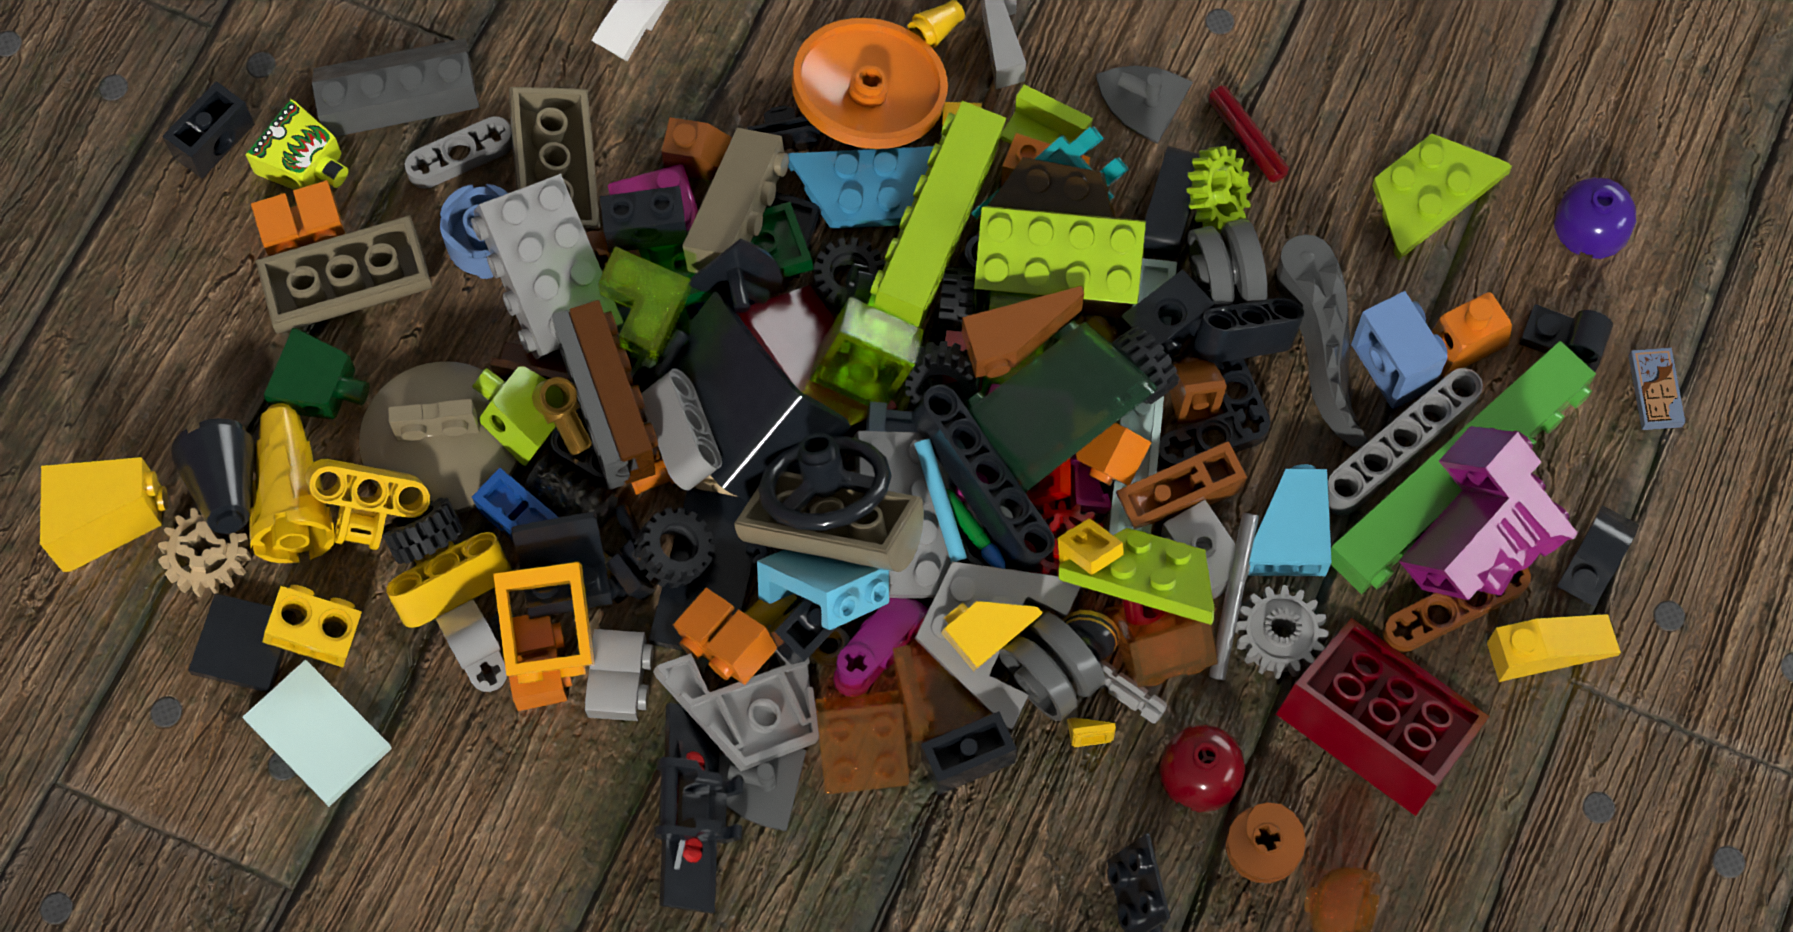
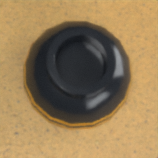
M1079 610L1068 614L1063 619L1092 651L1098 662L1107 658L1115 651L1120 639L1119 628L1113 620L1104 614L1090 610Z

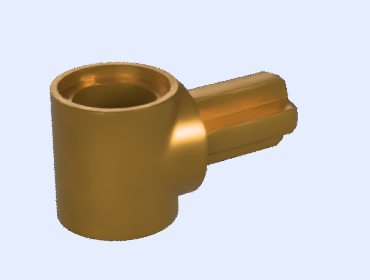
M554 377L539 383L532 395L533 405L536 410L544 416L547 424L554 422L572 455L579 454L588 449L592 442L575 411L580 408V405L577 401V392L574 385L562 377ZM550 386L558 387L563 393V403L559 408L551 407L546 401L545 393Z

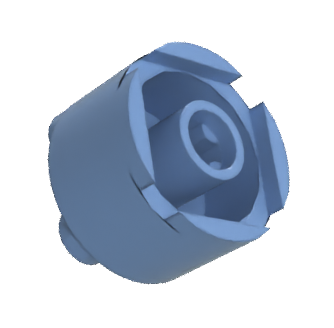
M486 184V187L468 185L456 190L446 199L440 213V230L451 260L461 270L477 275L482 279L493 277L487 262V256L490 255L485 240L479 241L471 219L475 217L474 210L479 204L508 194L502 188Z

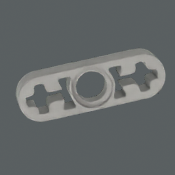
M489 117L414 150L405 161V169L410 182L418 188H431L507 154L513 147L511 126L501 117ZM496 131L498 135H501L502 140L495 142L490 138L489 134ZM476 138H478L479 144L482 146L480 151L477 150L474 141ZM457 145H465L471 149L468 157L463 160H454L449 156V153ZM442 154L446 165L444 167L441 166L440 160L437 157ZM425 163L429 167L430 172L423 174L419 170L418 165Z

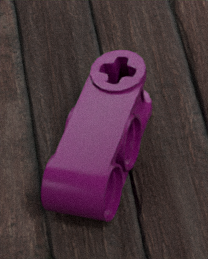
M889 598V603L880 607L874 615H871L861 625L851 641L840 651L833 679L836 689L841 694L849 697L864 694L883 671L896 661L905 646L915 638L929 607L916 598Z

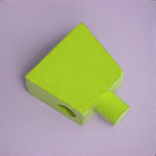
M519 366L507 382H505L486 368L472 386L473 389L491 401L480 416V423L522 465L526 466L556 427L554 422L547 424L544 416L536 410L532 401L535 387L547 379L524 366ZM550 386L545 393L546 401L551 407L559 408L563 403V393L558 387Z

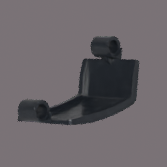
M714 292L697 314L693 313L695 311L694 308L686 306L663 334L661 341L664 347H666L676 329L684 330L689 335V339L672 369H678L683 372L692 382L720 452L722 466L710 476L723 489L749 502L759 487L765 468L781 452L800 443L806 436L814 433L844 436L849 431L851 425L839 413L801 392L769 356L725 297ZM841 457L843 468L847 471L848 465ZM799 462L790 466L785 472L801 475Z

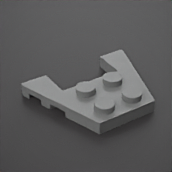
M952 561L915 639L952 676H955L982 706L984 705L992 714L1000 711L1007 729L1012 730L1029 695L990 676L999 651L973 672L941 634L943 629L948 626L944 618L962 602L969 608L976 601L1023 605L1025 599L1066 617L1081 586L1061 581L1059 576Z
M775 650V656L781 667L752 677L746 685L737 682L713 692L708 691L691 653L657 665L653 671L655 677L741 772L813 745L819 739L813 687H810L807 667L810 663L809 657L805 662L790 664Z

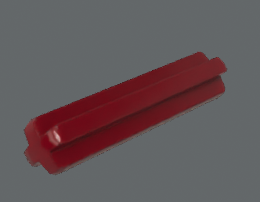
M1224 85L1212 90L1208 98L1209 103L1269 181L1276 183L1288 174V165L1230 90Z

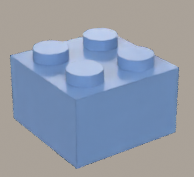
M1406 291L1363 311L1351 343L1392 410L1431 390L1436 385L1448 358L1444 341L1439 335H1433L1426 324V317L1422 307L1416 301L1412 302Z

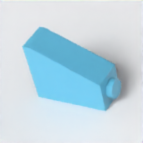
M1309 464L1296 465L1291 469H1285L1255 536L1248 576H1326L1332 563L1327 469H1316L1315 466Z

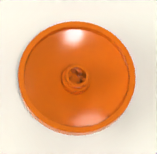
M850 18L827 24L816 30L804 41L794 61L792 90L795 101L803 115L812 125L827 136L855 147L888 149L911 143L924 136L934 127L943 112L948 91V80L943 63L937 53L925 40L914 32L884 20Z

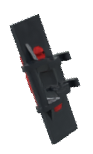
M668 703L666 704L665 755L657 759V770L661 771L659 826H656L654 829V837L662 839L660 906L713 914L715 913L717 843L725 844L742 839V825L734 824L726 827L727 797L743 793V779L735 778L731 781H723V775L719 773V747L680 704Z

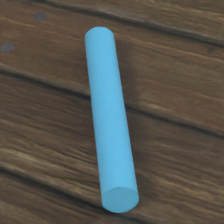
M925 439L916 442L914 445L950 561L952 563V561L959 562L967 559L966 552L931 440Z

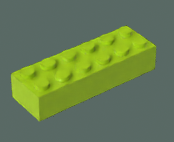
M965 101L961 102L956 115L949 112L941 131V140L939 144L935 143L928 159L927 166L929 167L926 174H921L915 188L913 203L911 207L907 206L899 225L900 232L898 237L893 238L890 243L883 271H878L870 291L872 295L865 311L871 314L868 330L913 347L942 281L945 267L949 265L993 163L1005 125V117Z

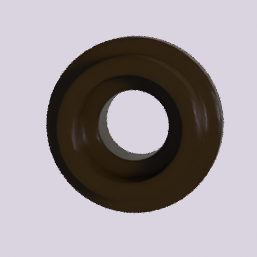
M837 627L811 654L812 658L820 665L826 667L836 666L840 651L850 642L848 634L842 628ZM826 642H834L838 645L837 650L833 653L825 652L822 647Z

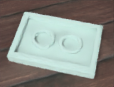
M304 660L242 717L328 807L392 749L390 744L307 660Z

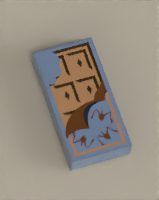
M1672 348L1632 350L1628 357L1642 430L1682 427L1685 423Z

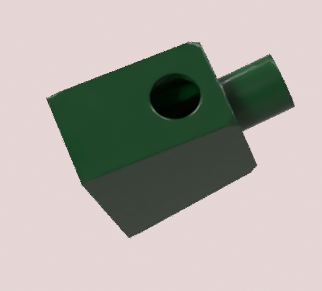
M292 328L263 396L269 407L274 404L283 403L289 405L300 416L334 419L337 417L343 401L362 406L367 400L370 385L368 382L353 378L355 367L348 354L298 329Z

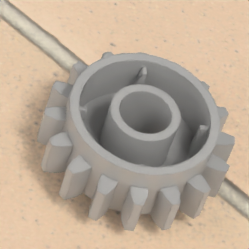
M1283 585L1280 594L1275 595L1270 586L1265 587L1263 599L1252 594L1248 602L1250 608L1246 606L1241 607L1238 616L1243 621L1237 622L1235 633L1243 636L1238 639L1236 646L1237 649H1246L1245 662L1249 664L1254 661L1259 665L1258 673L1263 674L1266 670L1274 672L1275 678L1280 679L1282 672L1289 671L1292 677H1296L1300 671V666L1308 669L1314 662L1313 656L1318 657L1325 649L1321 642H1326L1329 631L1320 627L1324 625L1326 615L1314 614L1318 604L1316 600L1310 601L1307 604L1302 601L1304 597L1303 590L1300 589L1295 596H1290L1288 586ZM1277 626L1283 627L1289 631L1290 637L1279 638L1277 634L1274 635L1272 628Z

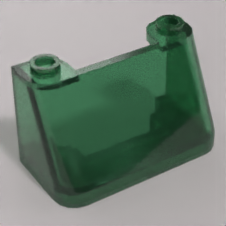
M1072 321L1055 335L1059 341L987 396L980 391L964 403L966 409L1025 493L1158 390L1152 380L1087 322L1078 326L1075 321Z

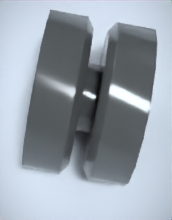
M1247 218L1224 223L1221 235L1213 226L1189 231L1188 254L1192 278L1215 303L1214 308L1233 305L1234 299L1238 304L1266 300L1267 276L1262 249L1255 229Z
M1045 612L1028 626L1029 639L1017 636L1001 648L999 654L1010 677L1022 692L1029 695L1028 699L1046 716L1055 721H1061L1077 707L1076 694L1082 697L1092 695L1105 683V675L1101 665L1083 640L1059 617Z

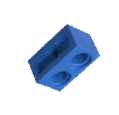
M501 468L471 497L479 513L512 542H514L512 536L513 526L559 518Z

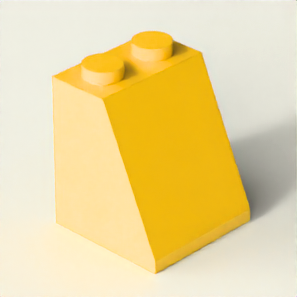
M142 457L41 466L40 545L62 572L73 571L162 525V511L168 509L167 489L165 486L160 485L156 472L150 470Z

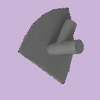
M1146 66L1117 67L1096 74L1101 96L1111 113L1124 126L1156 144L1159 143L1193 84L1192 81L1160 68Z
M800 749L742 772L725 754L719 756V773L723 775V781H731L735 778L743 779V793L727 797L726 806L748 821L787 832L807 751Z

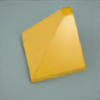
M1076 717L1067 719L1071 746L1082 747L1112 743L1114 739L1115 723Z

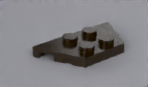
M1028 157L1021 159L987 205L1116 218L1114 208L1109 201V189L1104 172ZM981 215L974 223V230L980 231Z

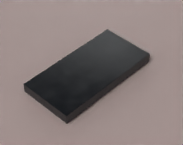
M692 488L687 490L683 504L685 514L688 515L693 511L698 514L695 520L698 522L704 520L708 524L704 530L706 532L712 531L714 538L710 544L715 545V550L710 556L712 557L710 564L690 584L686 586L681 584L678 588H670V583H667L662 587L649 637L651 645L685 651L679 644L682 638L673 624L705 588H708L732 604L735 608L732 615L738 609L743 612L753 572L750 566L757 554L746 552L748 542H744L738 537L734 523L748 504L747 501L739 497ZM675 536L670 559L678 562L686 561L689 557L688 549L685 543Z

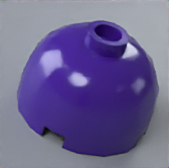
M1588 178L1578 181L1563 194L1556 209L1554 229L1559 240L1571 252L1578 255L1580 252L1593 255L1592 258L1602 259L1615 255L1626 246L1636 225V206L1629 192L1619 183L1608 178Z

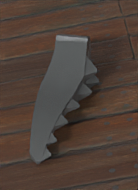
M1306 234L1295 236L1287 241L1282 248L1276 268L1275 283L1283 298L1297 302L1304 310L1300 330L1304 338L1308 357L1309 382L1312 396L1322 418L1335 434L1347 444L1363 447L1369 441L1353 412L1349 393L1348 372L1351 346L1348 302L1343 274L1332 249L1324 240L1317 236Z

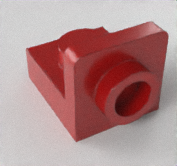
M1058 453L1022 465V489L1036 509L1043 511V504L1047 503L1052 510H1055L1056 500L1071 496V457Z

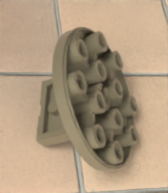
M448 361L427 363L397 375L375 395L365 412L361 424L359 447L364 466L417 476L428 489L430 501L433 500L434 502L442 497L443 499L448 498L456 515L477 508L471 497L499 468L512 477L519 461L480 423L479 418L491 401L473 389L472 386L483 370L464 363ZM370 479L376 489H378V482ZM416 487L404 488L400 492L399 503L404 505L414 503L419 496V489Z

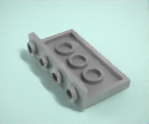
M561 174L481 203L474 210L475 217L471 219L473 230L479 241L485 240L490 255L487 256L489 268L496 279L501 278L506 290L503 293V300L509 314L517 316L522 328L518 334L526 353L532 352L537 360L559 350L551 315L565 310L570 312L569 309L596 300L600 301L604 313L612 312L616 326L623 324Z
M858 431L854 438L871 443L886 456L892 474L888 491L922 497L923 528L918 549L913 560L905 570L901 572L889 570V598L934 599L951 565V561L914 443L924 439L919 432ZM855 456L856 473L875 477L872 466L863 458ZM937 459L945 488L954 492L953 487L949 486L948 473Z

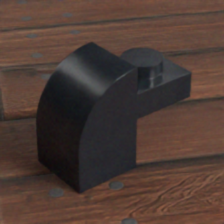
M1602 505L1557 587L1595 607L1630 547L1639 524Z

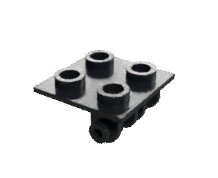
M1145 834L1107 860L1108 881L1114 888L1118 904V921L1124 932H1164L1163 926L1171 918L1150 834Z

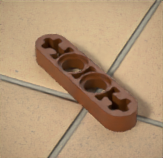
M1527 567L1516 572L1515 574L1519 577L1516 588L1513 584L1509 583L1504 593L1497 595L1498 598L1494 594L1482 591L1486 601L1485 604L1479 607L1469 605L1465 599L1435 593L1389 617L1383 628V639L1400 653L1412 651L1519 598L1524 594L1531 582L1530 571ZM1433 605L1445 607L1449 612L1450 621L1442 625L1432 622L1427 614L1428 608ZM1414 614H1418L1421 626L1411 631L1408 641L1403 636L1396 638L1393 635L1397 624L1402 628H1407L1415 624L1417 616Z

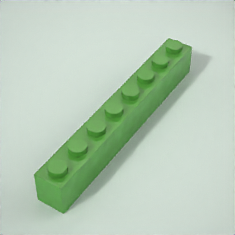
M1559 341L1331 547V565L1361 595L1371 586L1375 589L1380 588L1393 575L1394 571L1391 567L1402 558L1462 491L1440 464L1439 460L1470 426L1519 431L1532 442L1534 447L1537 442L1533 438L1542 430L1549 434L1564 419L1565 416L1562 412L1570 405L1575 409L1578 408L1591 395L1592 390L1589 386L1596 373Z

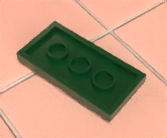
M787 202L766 208L763 212L761 231L757 236L753 235L750 243L767 251L778 263L783 278L813 270L812 259L791 203ZM683 244L639 249L659 314L703 302L711 297L712 294L687 285L686 281L696 273L688 272Z

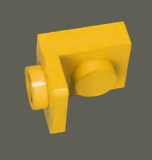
M1090 518L1057 538L1060 565L1071 559L1091 575L1124 555L1123 542Z

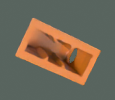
M1487 292L1445 313L1432 329L1433 335H1439L1447 348L1448 358L1441 372L1443 378L1452 371L1465 368L1509 345L1512 329L1511 321L1491 292ZM1446 342H1452L1453 348H1451Z

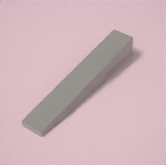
M980 0L995 90L1025 82L1026 61L1009 15L1016 14L1017 0Z

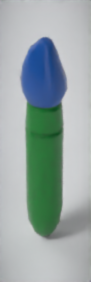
M946 488L956 522L969 539L973 541L978 550L981 551L982 558L992 567L1005 569V560L1001 550L997 545L991 543L988 535L956 493Z

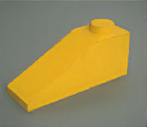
M1608 614L1540 618L1501 626L1494 630L1487 642L1499 682L1619 656L1621 653Z

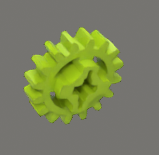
M1226 146L1211 147L1207 150L1199 151L1200 158L1192 160L1195 171L1188 172L1187 175L1192 181V187L1187 188V193L1190 194L1191 199L1189 208H1196L1197 210L1195 216L1196 223L1203 222V227L1213 226L1218 233H1221L1224 223L1246 218L1243 210L1244 208H1250L1251 205L1246 199V193L1252 192L1247 179L1249 172H1243L1241 169L1244 160L1243 158H1236V150H1227Z

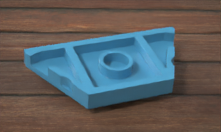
M934 146L788 153V168L791 172L794 170L805 185L804 191L811 201L820 207L821 215L831 229L900 225L907 206L911 207L913 203L915 188L921 174H926L929 167L927 166L928 159Z

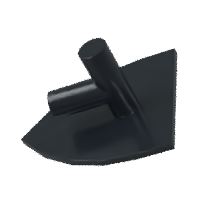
M740 238L687 280L686 283L693 288L710 294L717 292L722 296L731 297L734 311L744 313L750 309L749 299L764 304L767 302L769 295L782 293L783 277L778 263L767 251Z

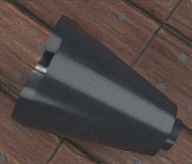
M222 418L208 419L199 422L200 428L188 433L187 429L182 431L172 444L171 455L176 470L209 528L218 533L231 534L242 529L250 518L256 445L252 434L250 435L246 432L245 426L241 423Z

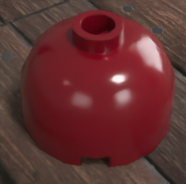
M1207 724L1189 726L1176 733L1163 750L1159 766L1161 785L1170 799L1177 804L1180 802L1182 805L1190 807L1192 811L1207 812L1218 810L1230 803L1241 788L1245 773L1242 750L1234 737L1221 728Z

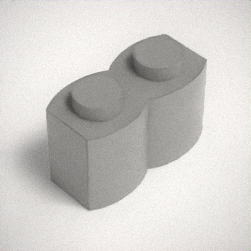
M594 629L592 647L595 665L590 666L585 712L588 718L638 721L640 710H647L649 685H642L644 669H652L653 645L647 644L644 632Z

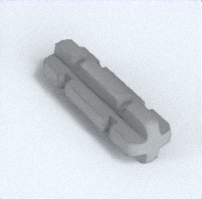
M1104 660L1099 662L1105 675V683L1100 688L1103 689L1105 686L1109 688V694L1132 710L1136 711L1139 709L1142 711L1141 716L1151 723H1156L1166 711V702L1156 695L1149 696L1147 689L1124 673L1120 672L1117 674L1115 672L1116 668Z

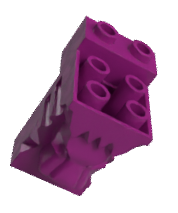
M1470 426L1439 460L1440 464L1462 491L1399 560L1400 564L1422 590L1469 600L1476 591L1502 595L1516 572L1529 567L1539 554L1545 557L1567 540L1574 539L1578 534L1568 521L1570 517L1567 511L1550 499L1545 492L1546 486L1543 481L1532 473L1541 461L1532 451V442L1521 432Z

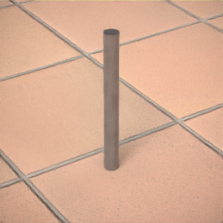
M1242 512L1209 677L1220 680H1225L1259 518L1258 515Z

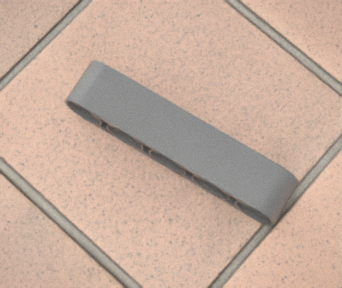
M1459 368L1452 371L1335 469L1328 479L1329 511L1340 516L1349 515L1470 414L1482 392L1483 384L1480 376L1475 371L1467 368ZM1452 389H1464L1469 394V397H1460ZM1423 413H1434L1441 421H1429ZM1405 437L1412 446H1400L1394 438ZM1367 461L1376 462L1381 466L1382 471H1371L1364 463ZM1345 486L1352 491L1353 495L1350 497L1341 496L1334 488Z

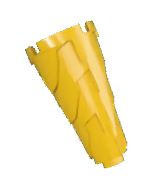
M278 403L271 405L260 417L259 440L256 442V480L253 481L252 486L253 507L250 508L249 519L250 547L252 548L253 546L254 554L263 560L276 563H299V553L309 551L310 560L323 555L333 546L335 537L330 507H326V503L318 501L312 495L306 483V472L314 461L310 441H306L300 415L287 404ZM319 475L316 479L315 486L318 489L323 490L321 477Z

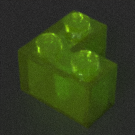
M615 247L598 282L600 295L631 308L619 334L620 347L657 362L690 294V279Z

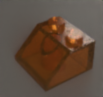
M1123 604L1106 609L1108 618L1113 620L1119 628L1120 639L1118 646L1126 669L1138 688L1142 686H1156L1163 683L1166 679L1182 674H1196L1203 671L1205 667L1218 664L1210 624L1165 611L1164 615L1154 623L1133 625L1125 620Z

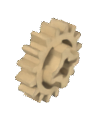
M191 508V518L188 520L177 515L175 518L179 526L176 529L166 527L164 532L169 537V541L159 542L158 544L162 553L166 554L158 560L163 569H168L165 575L171 583L177 582V586L184 593L192 586L197 597H202L205 588H210L214 594H219V585L225 583L230 588L235 586L231 576L234 573L244 576L246 571L240 562L251 560L249 551L244 548L250 545L249 537L246 533H242L244 527L235 533L227 534L231 542L227 543L225 539H220L218 532L209 528L204 517L198 513L196 508ZM179 559L189 563L191 573L181 568Z

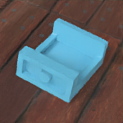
M781 550L757 561L758 597L760 600L771 604L795 593L820 605L822 627L828 630H832L889 603V570L788 550Z

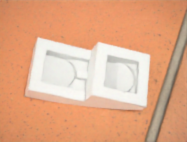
M618 0L598 28L592 41L628 61L645 30L651 31L669 0Z

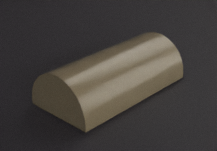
M510 87L509 104L516 190L561 174L585 233L599 231L600 219L588 89Z
M411 215L256 260L272 326L277 334L292 330V328L296 329L433 288Z
M784 472L781 475L775 488L777 499L781 503L803 483L802 475ZM842 488L829 497L815 496L800 512L826 513L843 509L861 499L865 493ZM757 489L735 521L734 526L738 537L744 542L901 572L909 566L918 549L923 528L924 510L922 497L888 491L885 498L871 513L849 525L824 531L798 530L777 522L765 511Z

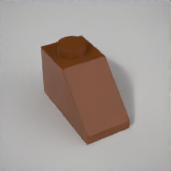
M669 117L662 148L664 168L682 164L684 165L687 177L713 181L732 137L709 123Z
M1192 357L1182 359L1173 364L1177 369L1176 374L1179 376L1178 385L1170 390L1176 424L1199 422L1217 416L1225 394L1226 383L1215 363L1205 360L1200 361V359Z

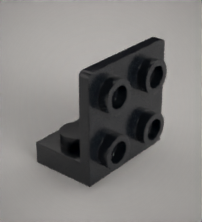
M594 512L512 527V536L520 570L579 562L582 565L587 608L613 604L596 514ZM570 583L524 590L529 619L574 611Z

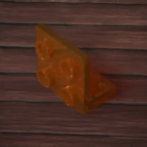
M909 645L893 648V667L912 742L941 736L992 714L930 653L912 657Z
M898 690L862 694L856 697L843 696L815 700L824 786L827 794L898 787L909 784L902 705Z

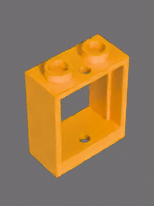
M579 562L493 574L506 676H517L518 684L543 681V672L560 670L561 678L585 675V666L595 665L582 565ZM570 583L580 655L518 663L509 592Z

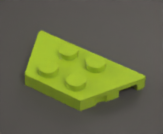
M1430 134L1376 176L1372 184L1377 201L1383 208L1382 217L1385 226L1391 232L1395 245L1393 249L1395 256L1399 260L1506 177L1510 173L1512 166L1506 161L1435 134Z
M1127 527L1113 535L1123 542L1124 555L1095 574H1089L1071 559L1061 563L1059 567V580L1206 624L1212 625L1214 621V602L1206 551L1204 549Z

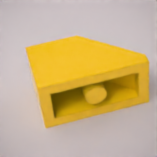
M976 601L967 608L962 602L944 618L948 626L943 629L941 634L974 672L1034 622L1042 612L1035 606Z

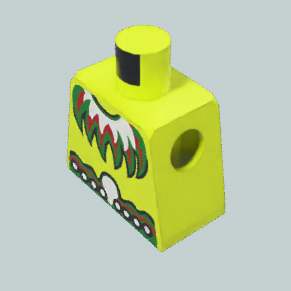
M292 99L245 154L256 175L293 190L320 183L322 180H328L329 185L338 188L343 184L348 175V168L337 162L341 156V150L336 138Z

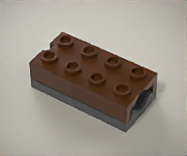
M596 300L569 309L570 312L565 310L552 314L557 345L570 382L576 389L577 401L580 405V410L608 490L623 486L624 482L629 484L656 475L654 461L660 459L657 448L659 446L652 423L643 424L647 422L644 412V401L638 385L633 386L634 383L630 373L632 371L625 348L620 347L617 337L619 333L612 312L604 313L600 301Z

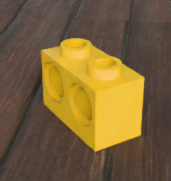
M291 585L290 588L280 586L264 632L263 643L343 668L362 611L354 609L355 605L341 598H331L328 601L315 597V593L311 589L300 585ZM287 609H297L302 612L305 620L300 624L291 625L284 621L282 613ZM330 621L338 622L343 626L345 634L338 638L329 637L323 631L322 626Z

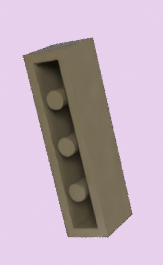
M742 128L736 129L684 241L683 250L688 272H699L740 238L751 242L753 235L757 236L760 233L763 212L766 206L772 205L778 179L780 176L784 177L788 169L789 156L787 153H784L782 136Z

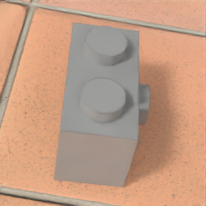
M1204 500L1163 523L1160 537L1182 542L1206 551L1213 599H1215L1227 590L1236 544L1207 501Z

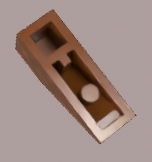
M1082 286L962 317V337L975 377L978 378L985 375L990 378L999 377L1008 373L1011 368L1018 366L1082 311L1084 299Z
M1229 441L1119 489L1116 491V494L1133 529H1137L1176 517L1204 500L1210 506L1243 491L1247 476Z

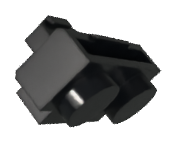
M786 105L770 108V110L764 113L765 124L747 126V130L782 136L784 150L793 148L809 149L814 147L820 139V130L812 125L805 116L796 117L794 108L787 107Z

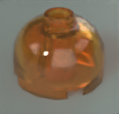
M1342 867L1333 869L1325 874L1317 888L1311 886L1305 898L1304 910L1311 913L1310 924L1313 931L1372 932L1380 900L1379 895L1372 894V882L1381 884L1379 873L1358 867Z

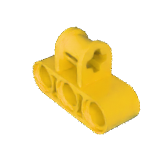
M320 459L313 462L306 472V483L312 495L323 503L340 506L334 541L337 544L350 541L367 544L370 549L378 550L387 514L415 518L422 515L430 504L428 489L417 476L408 473L331 459ZM333 472L337 475V482L332 488L321 490L315 486L316 479L321 473ZM367 479L376 480L378 482V489L374 495L361 497L357 494L358 486L362 481ZM404 488H418L419 496L414 503L409 505L399 503V495Z
M489 532L480 533L457 545L449 541V545L444 548H438L432 555L426 554L423 559L418 561L414 559L417 566L393 578L386 587V593L402 623L410 628L419 627L495 587L493 574L512 571L496 535Z

